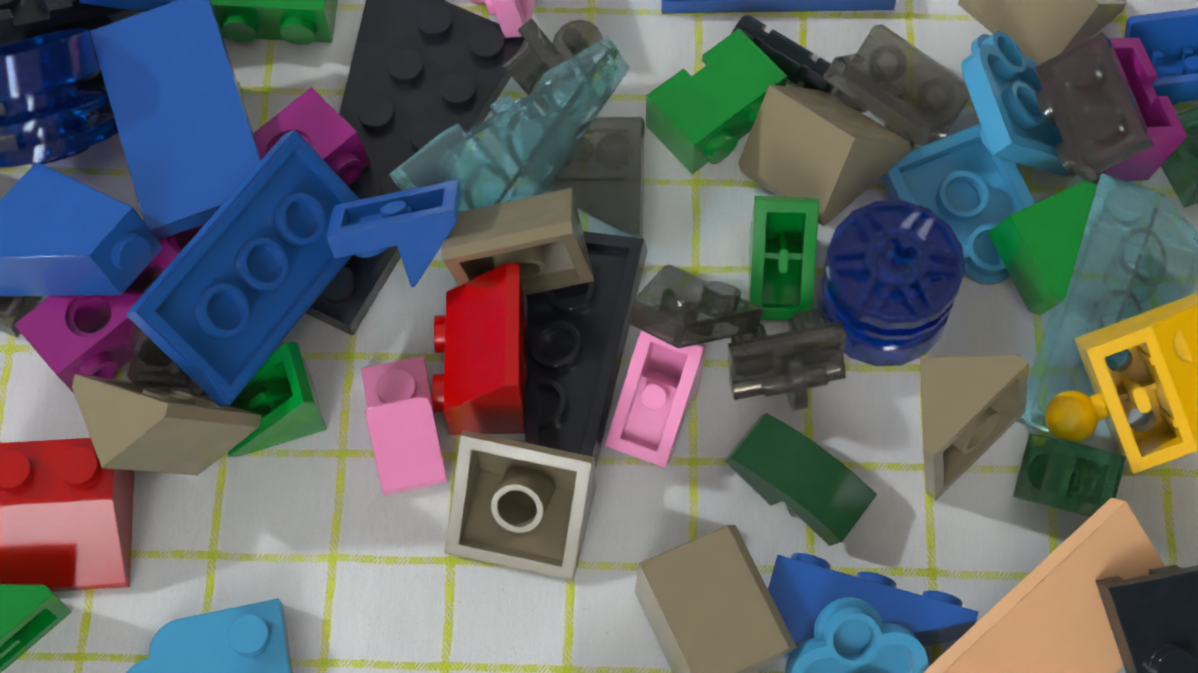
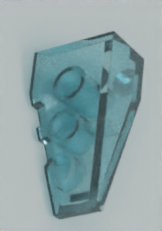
M606 37L544 73L539 81L538 90L525 98L522 97L514 100L509 94L491 104V112L493 113L491 118L467 132H464L457 123L437 135L389 175L402 191L458 179L461 187L459 212L544 194L630 67L609 37Z
M1101 173L1096 183V192L1066 298L1050 311L1027 380L1025 413L1016 422L1050 433L1045 424L1044 414L1047 404L1054 396L1061 392L1072 390L1082 392L1087 396L1095 394L1074 338L1192 295L1198 276V231L1163 193ZM1127 350L1107 356L1105 358L1107 366L1111 368L1122 366L1127 360Z

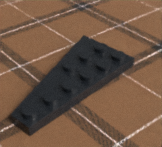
M366 0L339 115L357 131L371 163L362 170L356 181L348 187L361 200L447 182L528 50L527 36L504 38L498 23L445 0ZM398 246L389 247L383 253L372 257L362 258L355 254L352 255L307 310L306 314L353 336L400 260L401 256Z

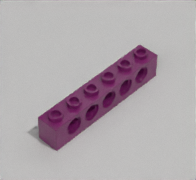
M312 87L254 132L258 149L263 159L285 133L296 130L347 186L354 183L362 170L371 163L357 131ZM205 224L158 240L163 249L122 295L49 296L14 324V326L73 393L72 384L75 374L113 379L118 369L143 349L155 345L125 314L146 292L144 291L145 288L162 274ZM109 320L104 328L94 332L101 323Z

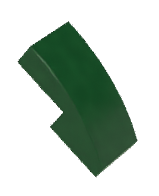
M768 413L758 418L725 460L770 506L783 501L829 546L843 542L878 495L855 473L821 446Z

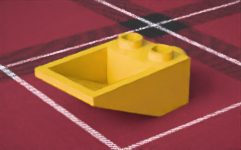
M1198 292L1074 338L1095 394L1087 396L1079 391H1064L1049 401L1045 409L1044 419L1047 429L1056 439L1065 443L1082 442L1094 433L1098 421L1105 419L1119 458L1133 474L1198 451ZM1127 350V360L1122 366L1117 368L1107 366L1105 359L1107 356ZM1134 408H1137L1142 413L1150 411L1149 420L1143 426L1132 427L1129 425L1128 416Z

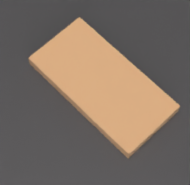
M1111 497L923 673H1117L1124 665L1095 580L1115 576L1125 580L1149 575L1150 569L1165 567L1127 501Z

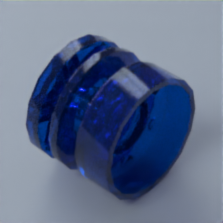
M79 27L56 31L0 46V103L3 104L5 109L4 112L0 113V137L13 135L0 141V168L25 164L34 165L36 162L47 164L78 155L88 150L90 146L118 133L113 113L105 112L86 115L109 103L107 90H78L76 82L92 75L100 68L88 28Z
M904 200L876 201L852 211L835 229L827 250L824 274L818 293L819 321L830 341L850 358L873 366H901L924 356L941 339L965 272L963 248L951 226L929 208Z

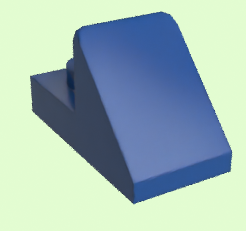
M458 179L334 205L326 235L334 259L354 254L362 258L372 257L383 253L389 247L398 246L411 287H415L441 248L443 240H446L458 221L461 187Z

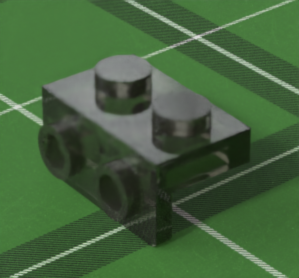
M882 24L872 27L857 53L835 57L823 76L825 80L838 88L836 96L839 100L859 112H867L869 110L886 122L884 127L909 141L911 147H914L916 144L921 147L944 138L970 99V94L964 80Z
M1103 32L1034 67L1043 88L1035 93L1036 100L1048 123L1052 126L1055 124L1058 126L1063 141L1056 144V151L1070 177L1074 178L1079 175L1082 179L1097 184L1096 189L1107 184L1103 173L1104 170L1155 146L1113 44Z

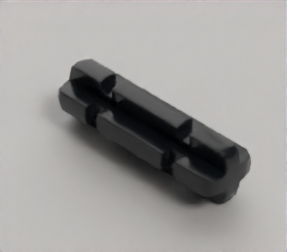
M743 16L735 25L732 33L740 29L787 75L788 80L795 84L801 80L805 82L803 88L824 90L828 93H831L832 89L836 86L840 74L837 66L821 57L817 61L813 60V52L776 30L772 29L767 33L764 31L767 25L752 16Z

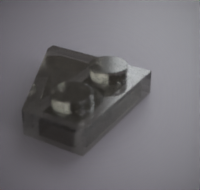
M642 117L520 118L519 179L543 193L573 188L579 211L631 237L643 238L645 121Z
M665 265L635 297L628 324L679 349L758 332L764 308L741 298V290L733 285L719 281H705L673 265Z

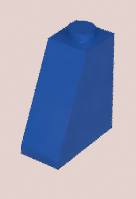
M38 162L0 200V296L122 295L163 249L161 243L133 207Z

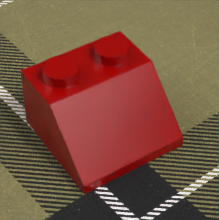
M505 263L461 286L447 291L446 315H435L434 317L435 353H445L444 374H433L434 413H444L449 435H461L463 430L481 434H525L526 310L520 263Z
M91 438L0 443V584L46 585L52 592L130 587L134 471L102 468Z

